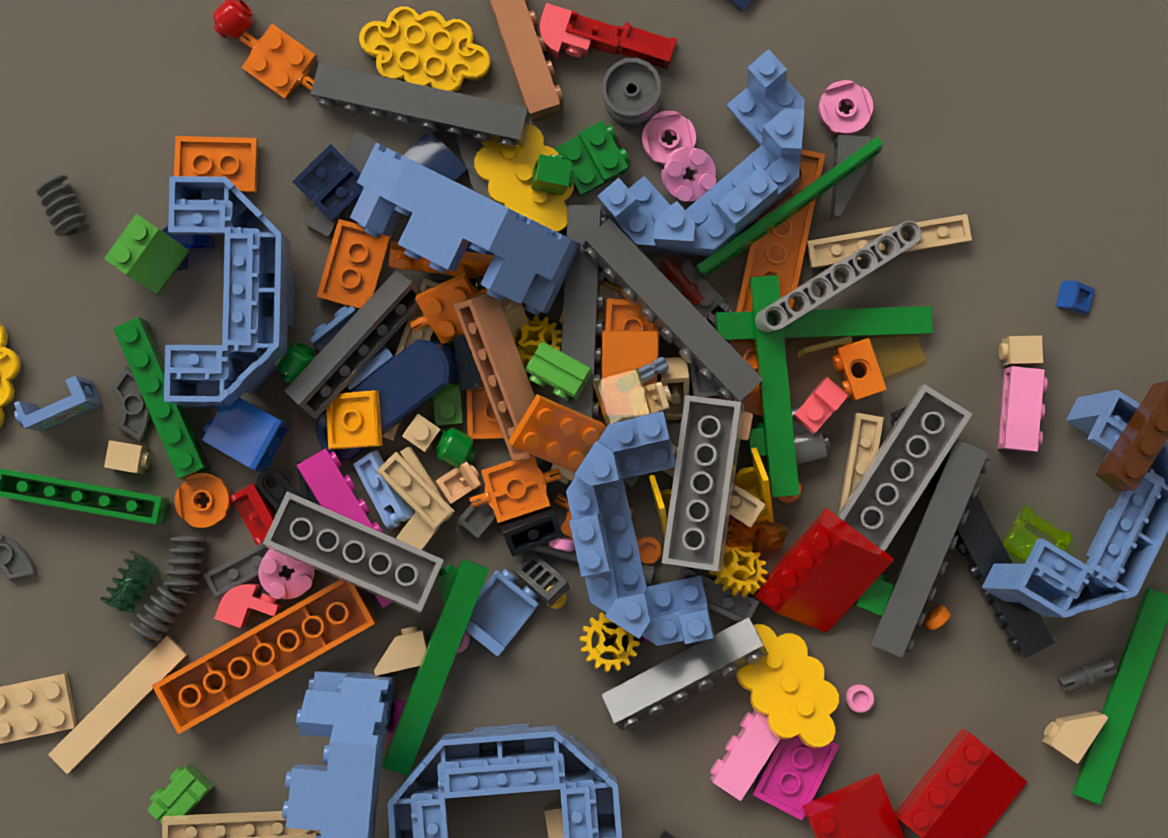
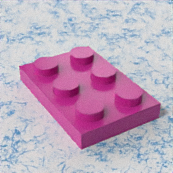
M798 735L791 739H780L771 753L752 791V795L803 820L805 813L802 805L813 800L839 745L831 741L827 746L816 749L806 746Z

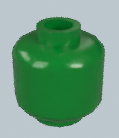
M295 342L294 345H287V352L280 357L277 364V369L283 374L282 379L292 383L316 357L314 349L300 342Z
M450 428L447 431L443 430L434 445L438 460L455 468H460V465L465 462L470 464L476 454V449L473 448V438L455 428Z

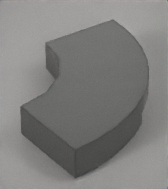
M125 367L111 388L118 396L122 406V417L117 427L139 442H143L151 424V415L131 369Z
M0 534V568L3 570L7 581L36 575V567L27 551L13 539Z

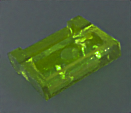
M1028 505L1022 507L1015 522L1004 537L1002 544L1005 549L1026 563L1037 539H1041L1024 528L1028 521L1057 540L1055 546L1065 551L1073 535L1066 530L1061 531L1035 514L1033 512L1034 509Z

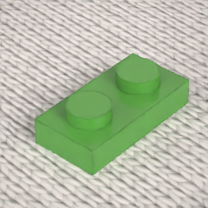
M448 384L433 396L435 426L463 424L461 391H459L458 385Z

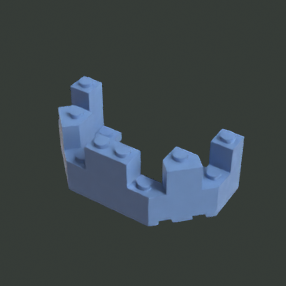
M769 49L747 67V88L726 106L758 142L760 147L689 208L684 210L677 201L670 205L645 176L629 189L618 178L598 195L604 214H607V217L617 225L642 253L709 257L753 226L798 187L805 99L786 80L787 68Z
M375 143L357 181L364 188L350 218L358 222L359 226L365 228L364 232L380 238L381 234L390 237L401 213L410 217L398 245L406 248L404 254L420 261L421 257L430 260L429 266L442 273H445L446 269L456 271L469 242H471L469 248L485 255L488 250L495 255L481 282V285L488 289L486 293L499 300H502L504 296L520 304L523 302L525 303L524 309L535 315H539L540 311L549 313L582 245L378 143Z
M170 176L168 232L170 234L225 235L222 345H165L164 402L181 407L211 408V405H232L244 392L253 394L277 370L275 362L287 352L288 327H294L295 273L289 269L290 241L227 177Z
M1119 390L1077 397L1066 421L1086 434H1090L1087 440L1108 452V455L1140 404ZM1167 442L1160 450L1136 490L1122 491L1114 508L1108 509L1085 556L1089 558L1086 564L1045 539H1037L1025 564H993L982 588L1004 602H1020L1041 616L1067 618L1079 612L1093 610L1121 599L1137 596L1168 532Z
M664 411L609 424L600 439L595 441L575 472V478L566 490L572 517L569 523L581 577L585 576L590 602L607 613L605 617L639 639L642 635L657 646L683 640L685 644L713 638V626L701 575L647 586L624 484V478L675 467L676 459Z
M318 669L314 675L310 676L309 690H306L302 709L297 711L296 726L299 727L300 735L330 737L329 745H325L323 753V763H327V766L296 764L291 768V771L287 772L285 789H289V799L284 801L282 818L287 819L286 828L321 831V834H316V838H374L383 739L389 732L388 724H391L395 675L382 674L375 676L373 673Z
M530 723L476 727L473 732L444 734L388 801L389 838H449L446 798L560 789L564 838H622L617 777L602 765L601 759L573 734L568 736L557 725L530 727Z

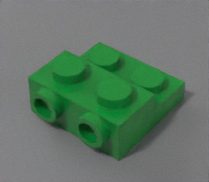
M603 120L579 132L577 137L555 148L558 155L564 157L565 160L572 161L571 171H574L573 182L580 197L628 172L627 163L630 162L628 154L624 148L618 149L614 142L617 139V135L611 124L606 126Z

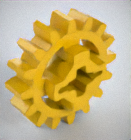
M535 315L534 319L530 321L526 316L528 324L523 325L518 333L512 335L524 368L529 364L542 341L559 351L562 349V330H558L556 322L550 324L548 317L544 318L543 321H539L538 315Z
M729 539L725 545L722 572L710 570L709 574L717 576L714 583H722L724 585L722 589L724 592L731 589L733 596L740 592L743 597H746L749 593L755 594L765 583L764 577L768 574V571L762 569L766 562L759 561L758 559L761 553L752 552L753 545L751 544L745 547L743 540H739L735 544L733 539Z
M601 612L598 615V621L593 617L589 619L591 628L588 626L583 627L582 631L587 636H581L579 641L585 643L586 646L582 647L580 651L581 653L588 652L589 656L585 660L587 663L592 660L596 662L594 669L597 670L600 665H603L605 672L608 673L611 666H613L616 672L621 669L620 663H623L625 666L630 664L628 656L631 658L636 657L637 653L632 648L639 647L640 642L633 641L634 635L608 618H605V615ZM605 624H612L618 626V628L607 629ZM593 632L595 633V636L598 638L597 646L595 648H593L591 644ZM625 635L627 637L626 651L622 647V638ZM605 636L608 639L611 637L615 639L613 646L609 645L606 647L603 644L606 640ZM603 654L612 655L614 660H606L600 656Z

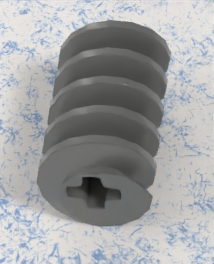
M66 175L54 176L44 181L36 189L37 195L42 197L41 204L46 207L45 213L50 217V224L56 226L54 233L57 236L76 235L90 227L89 223L80 224V221L86 215L84 213H75L81 208V204H71L77 196L76 194H67L72 189V185L62 184L68 179Z
M185 535L173 537L170 541L178 546L169 549L168 552L175 555L176 558L167 560V563L173 566L174 569L165 571V574L172 577V580L164 582L163 585L174 591L198 593L191 586L199 585L200 581L192 576L201 573V569L195 567L194 564L203 562V559L197 556L196 553L205 551V548L198 545V542L206 541V538Z
M158 586L157 590L160 592L161 597L154 595L150 597L154 602V606L147 604L143 606L148 612L147 615L137 613V617L141 621L140 624L130 622V626L134 630V637L153 649L157 646L155 640L160 641L163 639L161 631H169V623L177 621L175 614H182L184 612L182 605H189V602L177 592Z

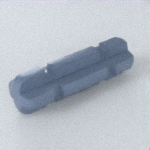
M660 357L652 361L653 364L650 365L648 363L629 373L630 376L618 379L616 384L621 393H626L633 389V386L637 387L656 377L655 374L657 373L661 374L667 371L669 366L665 358Z

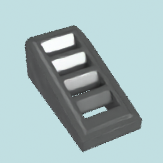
M533 551L512 569L550 607L570 589L569 582ZM531 561H534L536 564L529 571L524 573L522 570ZM541 568L542 571L534 579H531L530 576ZM546 574L549 576L541 585L537 584ZM553 581L556 582V584L548 592L544 590Z

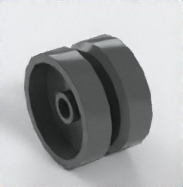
M625 58L614 63L606 71L602 80V96L609 115L617 123L627 127H637L648 123L655 114L659 113L662 106L661 80L657 70L649 62L639 58Z

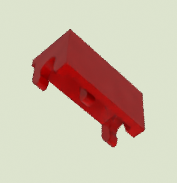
M572 11L570 23L567 24L565 31L591 39V48L617 55L618 42L624 27L620 25L616 27Z
M625 22L618 42L617 53L631 58H639L650 64L668 69L677 38L672 37L670 39L632 27L630 23Z
M252 483L230 496L258 546L264 542L276 515L267 499L258 490L257 484Z

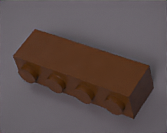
M1168 381L1152 385L1095 474L1116 492L1136 490L1168 439Z

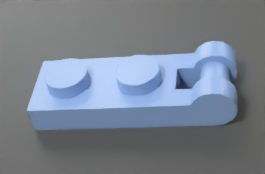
M378 450L368 453L353 465L384 525L388 529L393 530L401 524V521L406 522L413 516V510L377 472L384 462Z

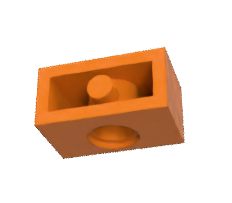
M869 338L834 350L835 356H832L833 365L837 372L841 371L844 380L841 382V387L848 395L847 397H850L851 402L887 390ZM853 364H858L863 368L862 378L853 376L851 372Z

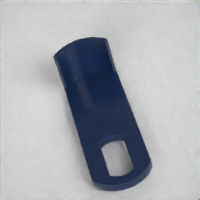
M418 339L348 393L379 391L383 436L448 384L458 385L455 349L446 343L441 344V342ZM326 410L319 415L316 433L322 449L326 448L328 453L334 451L339 460H352L367 448L329 450Z

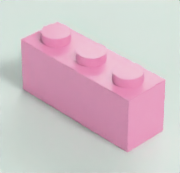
M1014 366L1004 370L998 439L999 450L1031 453L1037 452L1038 447H1041L1043 433L1040 431V420H1043L1045 415L1042 395L1047 389V377H1044L1045 370Z
M755 710L752 714L748 712L740 723L742 730L737 737L733 735L725 747V750L728 752L722 760L717 759L710 770V773L713 774L711 777L712 782L740 801L780 741V738L776 737L769 730L767 716L759 714Z

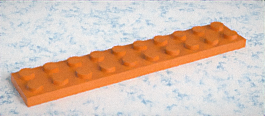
M802 149L798 187L762 218L820 178L826 154ZM816 199L749 247L736 312H752L749 278L778 275L780 298L797 288ZM792 298L789 301L791 309H793L794 299ZM729 340V344L758 373L755 340ZM758 384L740 402L745 405L744 412L763 417L760 386Z

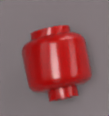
M225 0L213 12V20L216 23L213 27L223 38L229 36L230 38L238 39L252 26L253 19L251 16L253 12L242 0Z

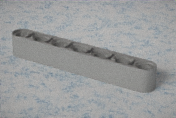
M906 221L891 228L757 313L755 318L757 328L764 333H771L782 329L901 254L920 240L921 229L919 225L913 221ZM902 229L907 232V234H908V241H905V240L902 238V236H901V230H902ZM880 243L886 247V255L880 252ZM858 257H860V258H862V259L864 260V263H865L864 269H861V268L858 266V264H857V258H858ZM835 271H839L842 274V283L836 281L834 277ZM813 284L817 285L821 291L819 298L812 292ZM791 298L798 303L797 312L790 308L789 301ZM768 312L772 313L776 318L774 326L767 322Z

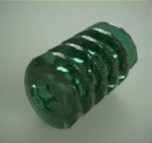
M131 550L129 552L134 556V559L124 558L123 560L128 565V569L118 568L117 570L123 577L112 578L117 587H107L106 590L111 596H101L100 598L108 606L122 612L134 611L136 607L133 602H139L141 599L139 593H145L147 590L144 583H151L153 580L149 573L156 574L159 570L149 558Z

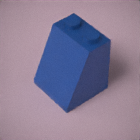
M241 397L232 405H217L216 410L218 412L214 420L210 419L204 427L203 434L205 436L203 441L255 471L262 472L268 469L292 424Z

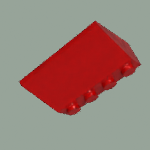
M825 508L764 578L766 581L757 590L755 597L776 613L827 633L893 562L894 558L829 509Z
M961 729L896 810L895 815L921 838H984L1027 784V781L974 735Z
M878 773L802 805L814 838H905Z

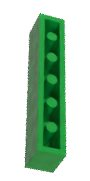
M137 317L114 327L113 330L177 478L185 480L190 475L211 469L185 408L164 402L165 361L148 322Z
M0 468V497L150 524L165 525L169 497Z

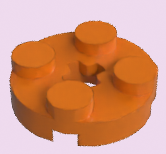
M196 473L187 477L181 487H178L175 493V508L178 515L189 525L197 528H208L217 525L228 517L232 500L230 498L231 492L224 479L209 473ZM203 492L210 499L205 508H203L202 504H197V499L201 498V493Z

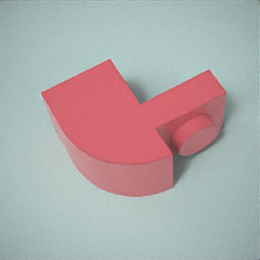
M546 3L540 21V35L545 43L547 52L557 59L560 58L562 50H565L566 54L575 58H581V56L588 58L591 49V39L565 31L567 24L570 23L572 11Z
M826 377L805 399L806 401L794 413L793 417L814 434L831 414L839 408L848 395L830 378Z
M254 583L243 584L230 589L223 596L214 619L242 628L247 625L252 609L276 616L280 613L283 604L277 603V599L271 597L270 594L261 593L258 596L261 585Z

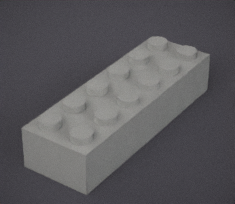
M920 385L837 516L885 552L969 421L972 413L927 385Z
M685 395L662 563L722 572L745 408L742 402Z
M288 491L263 542V546L418 614L423 609L444 561L439 557Z

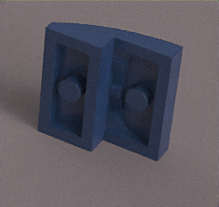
M430 130L403 155L453 181L458 179L468 169Z
M332 144L320 153L292 181L331 221L364 188L357 183L361 173Z

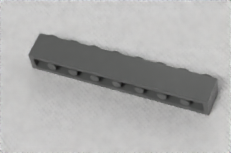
M322 63L318 64L311 90V95L317 100L318 105L333 109L334 105L344 107L343 110L353 114H359L360 111L367 112L369 116L380 120L390 117L394 118L395 122L410 126L411 122L421 124L422 128L430 131H437V128L447 130V133L450 135L463 137V134L473 136V139L488 143L489 140L499 141L501 146L507 148H515L516 145L524 146L531 118L528 108Z
M568 205L567 237L583 245L585 240L607 221V214H603L601 206ZM581 245L565 278L562 352L590 367L592 374L576 401L570 397L568 401L559 398V404L594 419L599 418L600 403L595 402V392L600 391L601 375H596L597 364L602 362V348H597L598 337H602L603 321H599V310H604V294H600V284H605L603 268L597 262L592 263L585 256Z
M610 218L585 240L582 245L585 256L592 263L597 262L603 268L604 276L611 283L616 282L623 289V296L630 303L635 302L642 309L641 314L650 323L654 322L661 329L660 334L669 343L673 342L680 349L679 354L686 362L693 363L699 369L700 377L705 382L712 383L719 390L717 393L722 400L740 402L763 380Z
M956 439L951 447L897 576L884 613L880 617L872 636L871 645L901 658L905 651L910 653L916 637L912 636L915 626L921 627L926 612L922 611L926 600L931 602L937 589L933 585L937 575L942 577L948 561L943 559L947 550L953 551L958 540V535L954 533L958 524L963 526L969 513V510L965 509L969 498L974 500L979 490L980 484L976 483L980 473L985 474L990 464L991 458L987 457V450Z

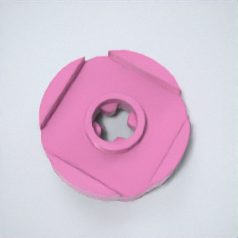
M841 80L831 84L822 94L818 105L820 121L833 135H853L858 133L869 122L873 112V101L868 90L863 86L860 87L850 80ZM841 102L852 106L849 114L839 111Z
M662 111L655 114L646 124L642 133V146L646 155L653 163L663 166L666 164L667 161L665 160L671 152L685 146L694 148L696 143V132L692 122L676 111ZM666 132H670L671 136H676V140L672 142V145H667L666 142L661 140V138L665 137Z
M688 146L680 147L671 152L665 160L667 162L661 173L663 186L670 195L681 201H697L716 184L714 162L702 149ZM687 167L690 170H694L692 180L683 179Z
M271 549L267 551L259 566V580L262 587L274 599H293L304 594L312 586L315 568ZM287 565L289 569L293 568L295 572L291 573V577L288 578L284 575L281 576L279 572L282 571V566Z

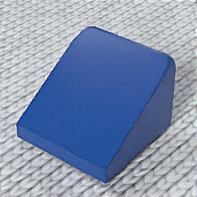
M1063 281L1060 286L1056 306L1089 315L1095 289L1078 281Z

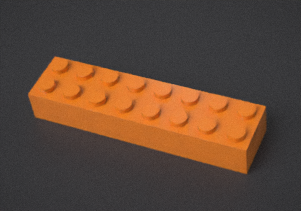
M338 580L158 681L152 687L179 735L373 626L379 620L361 588Z

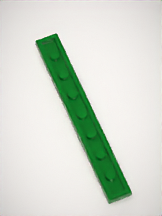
M877 136L697 265L703 278H706L882 152L883 142Z
M778 275L749 278L758 374L763 379L759 386L771 497L800 495L784 331L782 328L771 333H764L757 328L755 323L757 313L780 298ZM768 312L767 322L774 326L776 318L772 313Z
M932 306L810 310L783 327L784 339L932 334ZM752 312L715 313L716 330L726 341L755 340Z
M463 558L461 559L383 759L382 768L409 775L489 571L488 567Z
M1146 588L1118 664L1117 675L1113 678L1101 714L1107 716L1108 719L1087 749L1072 790V794L1099 805L1102 802L1168 621L1167 594Z

